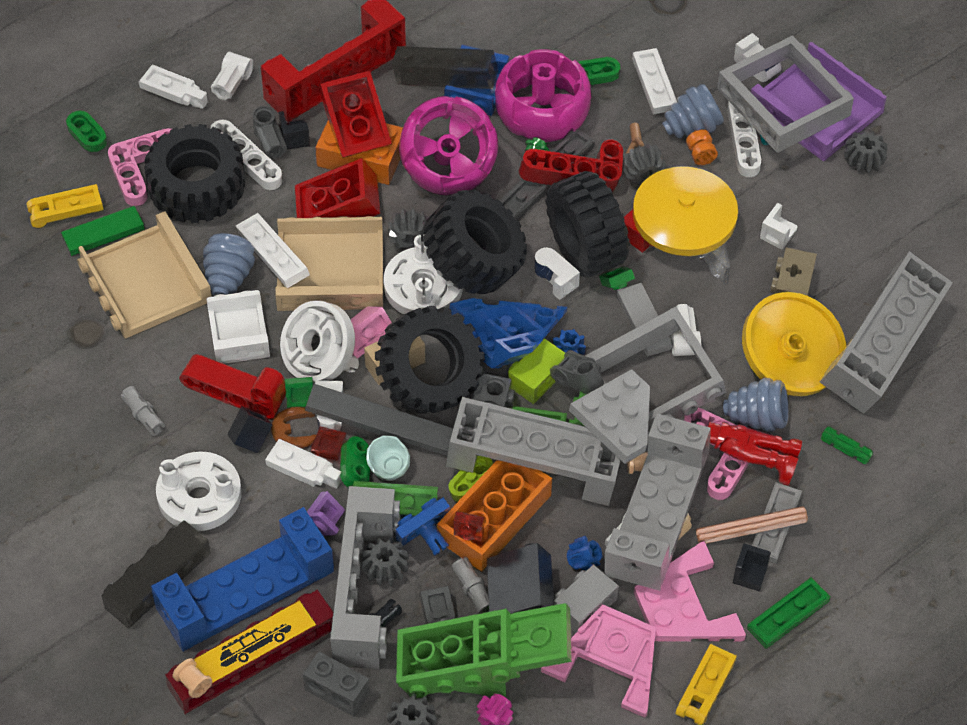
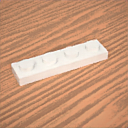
M258 213L236 225L238 233L242 238L251 242L256 254L286 288L310 275L307 267Z

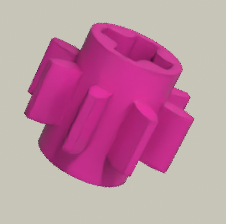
M493 694L490 699L484 695L477 705L478 721L482 725H509L513 719L512 714L514 712L510 710L512 708L511 702L500 694Z

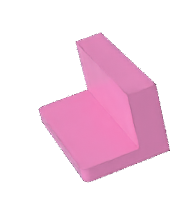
M368 306L351 319L355 333V346L352 356L358 359L365 353V347L379 341V338L386 334L385 329L392 322L383 307Z

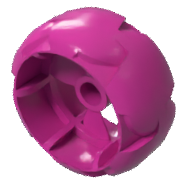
M532 50L526 55L514 57L503 67L496 82V110L502 123L512 133L518 136L522 135L530 140L536 137L545 142L563 139L570 131H576L584 123L591 104L590 81L584 68L576 60L571 61L564 54L554 50ZM532 85V96L516 98L513 96L519 89ZM555 86L560 89L563 88L570 94H555ZM534 103L539 105L550 104L553 108L544 109L531 106Z
M441 96L425 101L410 114L401 132L399 153L404 169L417 185L435 194L451 195L462 190H472L486 179L497 158L498 136L489 116L478 105L461 97ZM439 117H443V119L451 117L449 134L440 137L438 142L420 135L422 129L430 121ZM471 129H473L472 133L474 136H477L479 142V153L475 163L459 153L460 142L458 139L465 136ZM443 147H447L450 153L443 151ZM433 154L438 164L443 166L450 165L452 173L445 176L433 172L424 164V157Z

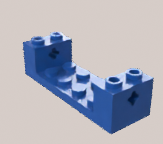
M304 507L279 520L280 538L185 586L179 575L175 573L151 586L155 608L182 652L334 572L332 549Z

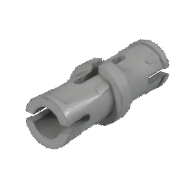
M129 386L124 389L121 398L130 407L132 416L145 426L151 436L161 433L164 430L165 424L155 414L153 405L143 399L136 387Z
M467 557L457 560L453 563L452 569L463 585L462 590L464 594L470 597L479 614L489 612V595L483 586L485 583L482 577H478Z

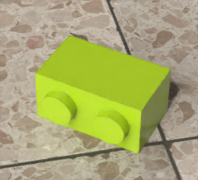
M544 338L532 353L523 357L519 362H514L509 368L508 374L509 379H511V389L534 404L556 382L550 374V369L564 359L565 352Z

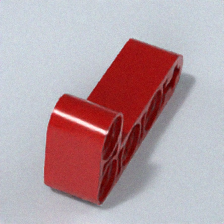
M606 140L602 143L596 159L540 149H529L524 153L519 167V175L528 182L552 185L580 172L589 171L598 174L599 178H602L606 182V186L610 187L613 192L622 174L623 147L616 140Z
M194 354L179 376L180 382L193 391L237 408H241V406L265 415L268 419L274 418L286 397L284 376L279 371L270 367L263 368L260 375L256 377L202 355Z

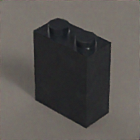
M530 543L522 548L503 551L496 556L487 558L489 612L507 609L512 614L554 605L551 554L541 545Z

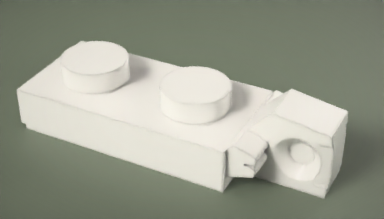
M151 65L139 81L140 88L187 106L191 104L194 107L203 109L208 103L207 93L200 90L193 80L155 65Z
M278 439L265 459L268 467L313 487L316 485L321 486L322 483H325L337 489L342 481L340 477L341 471L333 468L332 463L281 439Z

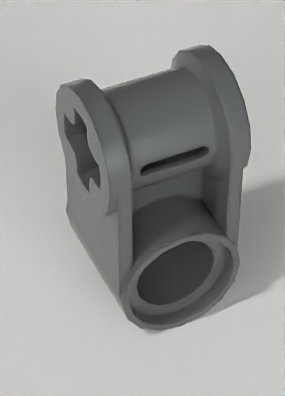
M568 350L564 354V359L550 369L551 376L560 385L571 387L584 394H588L604 384L596 361L572 350Z

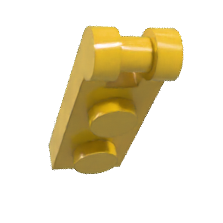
M95 184L30 199L27 202V209L32 214L30 216L31 225L34 228H41L49 222L103 210L98 186Z
M710 644L675 714L682 718L687 716L693 719L697 725H704L736 662L737 656ZM692 700L702 703L700 709L690 705Z

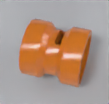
M697 130L687 137L686 143L689 150L692 151V158L695 164L707 165L717 158L718 152L715 145L712 144V137L709 131Z

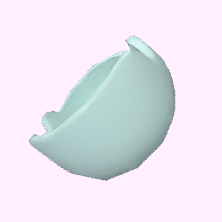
M383 435L373 440L367 448V464L371 471L382 480L394 481L403 476L410 466L408 449L395 436Z

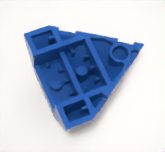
M475 298L450 303L449 307L452 315L459 313L465 317L463 321L465 325L469 323L475 328V331L472 332L474 337H480L482 345L478 346L479 352H484L485 360L483 362L490 368H500L504 365L512 364L532 353L567 312V307L557 306V309L541 307V304L499 301L498 305L484 304L482 299Z

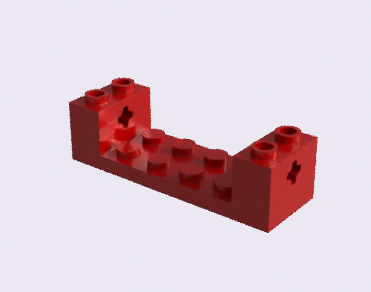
M368 0L361 6L362 34L351 41H347L335 51L327 53L323 58L311 65H307L300 72L282 54L267 60L261 65L264 99L277 112L284 111L286 121L290 122L322 102L319 92L320 84L366 71L372 72L405 52V17L387 0Z

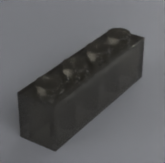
M397 46L392 62L397 85L446 87L448 85L458 88L494 89L498 74L494 50Z
M185 520L178 526H173L166 533L165 538L157 545H152L146 551L144 557L137 563L131 564L125 570L122 577L105 588L101 595L104 608L128 629L131 628L155 605L151 586L175 573L183 580L211 554L208 539Z

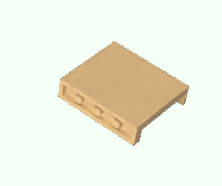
M165 211L156 215V226L92 253L86 254L82 246L78 247L81 258L77 259L82 273H88L91 289L94 293L99 292V301L105 312L109 310L112 315L110 316V321L115 331L120 330L125 339L207 304V298L212 297L209 283Z
M290 217L277 219L278 236L307 267L310 274L289 288H286L277 277V311H294L302 304L310 301L332 303L343 310L364 309L368 306L383 307L382 217Z

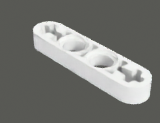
M728 101L727 112L738 172L745 177H754L758 175L761 167V155L756 130ZM745 122L749 127L739 128L736 123ZM743 141H748L753 146L750 148L741 147L739 143ZM747 157H750L751 166H748V163H746Z
M218 120L212 124L213 127L221 130V134L227 132L237 144L245 146L244 149L240 150L243 156L244 171L260 186L267 190H275L281 186L283 181L280 167L228 120ZM251 159L261 160V163L255 166L248 164V161Z

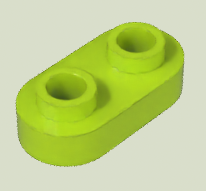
M477 456L473 473L460 470L452 478L448 488L454 501L458 502L493 465L491 458Z

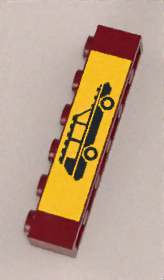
M318 589L312 593H305L296 602L287 607L276 609L269 617L261 621L252 622L244 631L236 635L227 636L217 646L200 651L193 658L197 664L196 667L204 676H209L212 679L211 686L203 695L198 698H192L189 695L188 688L181 681H176L173 678V672L179 664L172 667L165 674L167 687L184 714H187L332 631L334 612Z

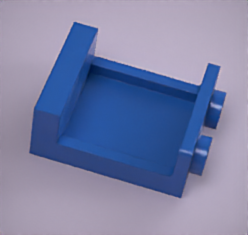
M461 45L459 62L450 85H446L444 89V96L467 99L482 108L487 115L492 116L496 107V82L503 67L509 62V56Z

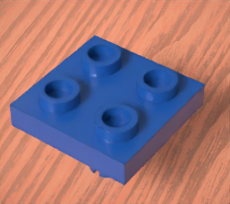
M444 497L438 501L436 498H433L421 507L422 511L413 517L412 514H409L397 523L399 526L396 528V539L398 542H401L404 546L421 535L434 556L440 553L438 545L442 551L445 550L449 544L435 526L450 510V506Z

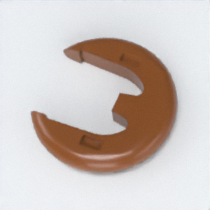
M290 407L282 410L272 421L271 433L274 440L277 442L278 439H281L301 449L310 446L318 438V435L287 436L291 434V425L286 422L306 417L312 418L315 414L305 411L303 407Z

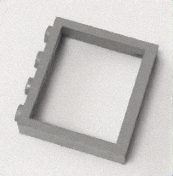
M793 36L719 72L717 89L777 153L851 116L854 100L851 93L845 90L837 82L835 76L830 74L821 65L820 61L814 58L806 50V47ZM790 58L832 103L783 127L741 81Z
M677 307L668 310L585 355L596 361L601 373L680 330L710 379L650 411L648 435L656 414L679 419L684 415L693 414L699 407L708 402H715L717 397L726 393L722 377Z

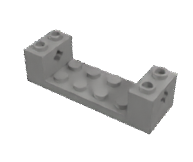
M909 251L891 270L880 287L883 291L845 350L831 363L820 383L864 414L882 397L953 282Z
M462 397L446 461L447 467L473 473L476 459L479 455L586 481L582 500L606 506L610 504L620 464V459L584 426Z
M656 414L648 435V455L620 530L613 529L605 550V575L658 591L661 590L709 455L710 427Z
M349 486L331 631L332 659L347 667L379 669L380 659H386V627H381V616L355 614L354 604L357 605L358 601L357 579H360L361 575L360 554L363 553L364 540L377 541L380 537L383 542H387L390 537L394 539V532H396V528L399 526L397 523L401 520V515H399L400 501L395 500V489Z

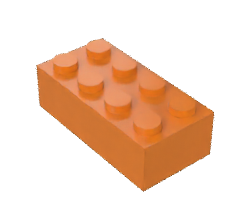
M496 460L437 524L438 531L449 544L447 548L463 559L467 557L470 564L482 572L487 567V558L498 555L549 499L552 491V478L541 470Z

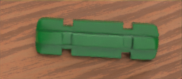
M827 426L823 431L822 441L829 445L835 444L834 448L852 458L856 456V460L863 464H867L871 460L873 450L866 446L860 447L861 443L843 433L837 434L838 431L830 426Z

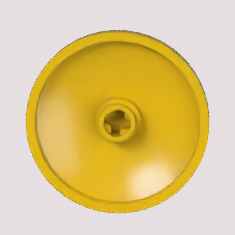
M672 167L654 173L640 185L633 203V219L641 236L657 249L680 256L701 255L722 246L733 234L738 217L737 200L730 187L716 175L694 167Z
M795 292L776 293L760 301L747 316L742 331L743 351L753 372L760 379L771 378L773 381L781 380L785 384L787 395L792 396L813 395L827 388L820 383V380L831 363L846 348L843 330L835 316L817 300Z

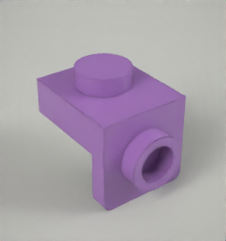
M328 491L319 494L307 513L321 534L327 536L338 533L339 529L335 524L345 509Z

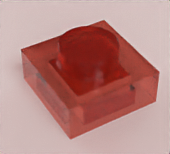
M320 426L312 445L311 453L319 457L338 461L341 455V447L347 439L346 433Z
M456 511L454 535L468 541H482L485 517Z

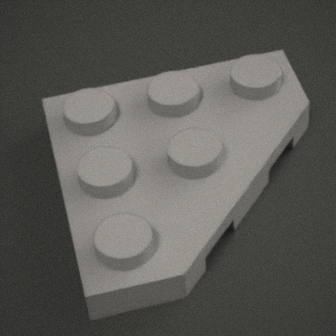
M632 369L570 404L569 412L624 464L646 451L650 386Z

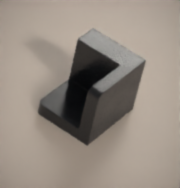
M284 111L278 112L280 130L287 150L310 146L307 122L299 120L286 123Z
M241 406L228 432V437L235 445L258 453L273 424L265 415Z
M743 543L732 583L760 592L771 552Z

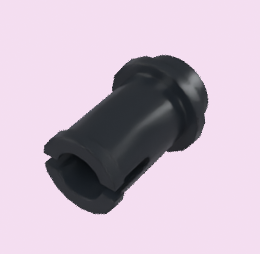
M389 599L375 614L370 613L369 615L381 616V627H386L402 613V608L399 604L393 607L396 601Z

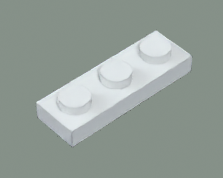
M657 48L633 52L632 60L653 115L670 111L671 105L676 103L677 100Z

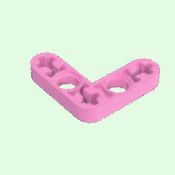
M171 128L122 141L109 148L110 165L127 204L140 206L148 198L146 185L137 164L145 162L146 154L149 151L141 152L138 148L142 145H149L151 147L154 142H158V138L164 133L169 134ZM118 154L124 156L125 162H120ZM125 171L134 172V175L130 178L121 176ZM132 186H135L138 195L132 193Z
M698 408L691 415L684 416V421L692 422L697 418L701 421L696 424L706 427L709 421L719 425L722 422L735 425L702 408ZM724 453L709 476L707 483L708 494L717 500L728 498L750 463L740 461ZM733 460L739 463L740 468L730 470L725 466V463ZM724 476L726 478L725 485L717 489L715 485H719Z

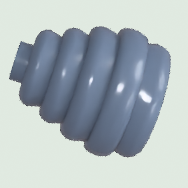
M700 84L696 88L694 86L687 88L686 94L680 95L677 99L678 102L671 105V110L665 112L666 121L662 122L669 136L674 134L677 138H682L684 135L688 137L692 132L701 129L712 133L717 129L716 126L723 124L724 118L707 86Z
M219 233L211 236L208 244L205 245L203 249V267L205 269V277L214 296L237 292V287L242 285L243 280L248 277L250 269L253 268L255 256L253 255L254 246L245 238L233 234Z
M762 378L759 382H751L748 387L742 386L738 391H732L728 399L723 401L724 415L729 416L733 423L740 422L741 425L750 426L754 430L762 429L770 433L774 432L776 428L783 429L787 425L789 413L785 384L781 380L773 381L771 378Z

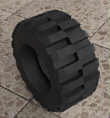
M188 124L184 125V128L178 129V127L173 128L169 134L164 133L158 138V143L154 142L146 154L144 169L148 194L154 206L160 211H165L169 218L174 216L177 221L185 222V220H190L191 223H199L200 220L209 222L214 220L213 217L215 216L221 217L225 215L228 208L230 210L238 204L237 200L241 199L244 193L245 172L240 147L237 142L232 140L230 135L225 132L221 134V130L213 126L210 129L207 128V125L199 124L196 127ZM192 166H205L215 170L211 176L199 181H185L175 177L183 169Z
M584 171L552 184L546 193V212L554 239L566 260L583 277H592L622 265L630 251L628 249L630 246L627 236L628 230L617 199L614 198L610 187L606 186V182L599 178L598 174Z
M477 190L458 191L444 201L427 219V223L424 226L423 240L424 246H427V256L434 262L433 267L436 271L439 270L443 274L442 277L446 281L450 280L454 283V287L458 289L464 288L465 292L471 294L476 292L477 294H488L498 290L521 269L526 260L527 244L524 243L526 237L525 233L521 232V224L518 220L514 219L512 211L509 208L506 209L500 200L492 199L491 195L487 193L480 194Z
M427 306L423 309L412 310L398 317L395 322L387 326L385 329L386 334L381 336L377 343L381 349L375 352V360L380 361V366L376 367L375 370L377 376L382 375L384 382L380 383L383 390L389 389L392 392L389 396L392 401H401V407L408 411L415 409L416 413L425 414L450 409L461 403L462 397H470L469 392L475 391L479 385L476 379L483 376L484 368L480 367V362L485 360L484 352H479L478 346L482 345L480 337H474L472 332L475 331L473 325L471 323L467 325L463 323L465 317L459 313L451 315V309L445 307L437 309L436 306ZM429 335L436 338L444 345L450 359L449 373L445 381L439 385L432 386L422 382L412 371L409 362V351L412 342L419 336Z

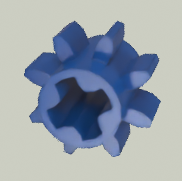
M575 329L561 330L560 338H553V345L565 353L568 350H572L584 355L586 351V346L584 345L585 336H579Z
M583 536L575 539L574 543L569 544L570 549L567 551V560L572 568L575 570L581 568V571H587L592 565H600L599 561L602 559V550L596 541H588L587 537Z

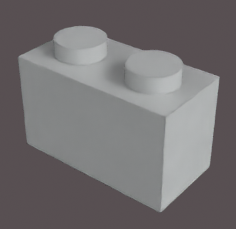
M592 565L587 571L582 570L574 578L572 585L567 589L562 588L555 595L554 605L567 603L570 607L571 630L576 634L577 630L602 605L610 607L617 600L619 586L595 565Z

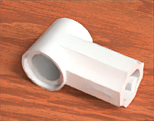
M228 52L223 59L221 71L211 86V91L219 99L225 101L228 98L231 99L241 81L249 79L254 61L250 58Z
M678 304L676 306L701 345L700 332L696 331L693 308L687 304ZM680 330L671 334L673 356L695 355Z

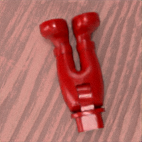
M709 421L707 427L711 428L710 443L715 444L714 449H718L720 445V451L735 459L751 464L763 465L770 469L774 467L779 472V483L786 486L789 485L798 462L802 440L796 438L782 440L780 436H773L743 425H729L725 422L719 425Z

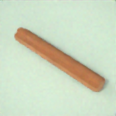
M801 506L696 529L698 543L705 541V544L806 523L808 517L805 507Z

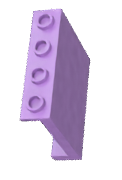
M810 42L808 52L818 59L821 65L830 74L834 75L837 82L845 90H848L854 98L851 116L798 142L824 162L845 145L848 138H851L854 132L859 133L883 114L887 97L880 90L875 89L864 81L861 76L856 75L845 67L843 63L827 54L824 49ZM793 64L766 87L763 88L757 84L751 89V93L783 127L832 103L796 64Z

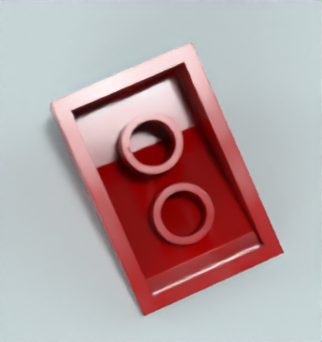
M370 71L320 84L319 92L342 158L392 145Z
M363 158L295 185L297 218L375 217L380 215L377 174Z

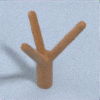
M638 123L630 125L632 142L625 154L630 153L629 150L638 147V145L640 147L645 146Z

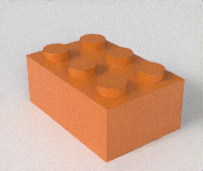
M327 121L315 147L317 166L333 170L363 158L377 174L378 183L389 185L401 159L399 141L403 127L386 123L392 145L342 158L329 121Z

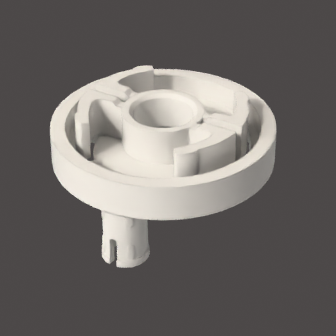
M418 235L414 239V248L400 252L388 263L384 272L385 296L391 306L402 314L418 308L423 309L427 306H436L437 309L442 307L450 309V303L459 301L463 289L454 287V283L450 280L446 281L442 277L443 274L439 270L436 271L433 267L434 262L427 256V246H424V241L421 242V235Z
M310 301L302 304L291 313L283 327L280 341L282 359L291 374L297 378L312 377L313 383H315V381H331L343 371L353 373L355 372L353 368L358 369L359 360L357 357L352 356L355 346L354 328L349 316L343 309L335 304L324 301ZM314 335L320 336L319 346L313 351L311 346L312 338Z
M191 452L181 455L174 460L167 459L161 462V467H159L160 475L156 484V496L161 513L170 523L189 531H205L222 525L236 512L241 500V484L236 469L228 460L210 452ZM198 487L209 490V493L202 498L189 496L190 492ZM216 508H217V511L214 510V511H211V512L201 513V512L210 511V510H213V509H216Z

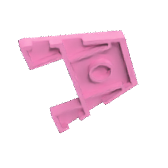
M705 541L700 542L669 564L660 591L641 585L634 587V595L646 623L656 627L655 641L708 639V641L719 642L720 639H734V642H741L745 640L746 634L736 613L711 621L707 620L688 575L713 568L714 562Z
M602 605L571 638L572 662L541 667V672L566 682L577 657H581L632 680L621 703V708L646 718L656 627Z

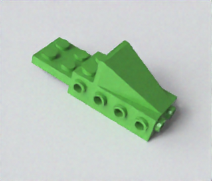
M567 603L512 614L507 609L399 629L397 635L396 683L410 697L415 693L417 698H423L427 694L437 692L450 693L453 691L485 696L500 694L506 697V682L509 679L520 677V671L572 662L570 607Z

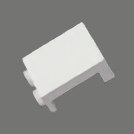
M246 290L241 293L227 295L219 294L207 298L217 362L227 364L270 357L259 290Z

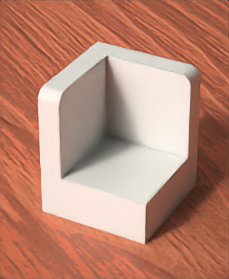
M777 203L762 223L760 239L783 250L797 231V225L781 218L782 205Z

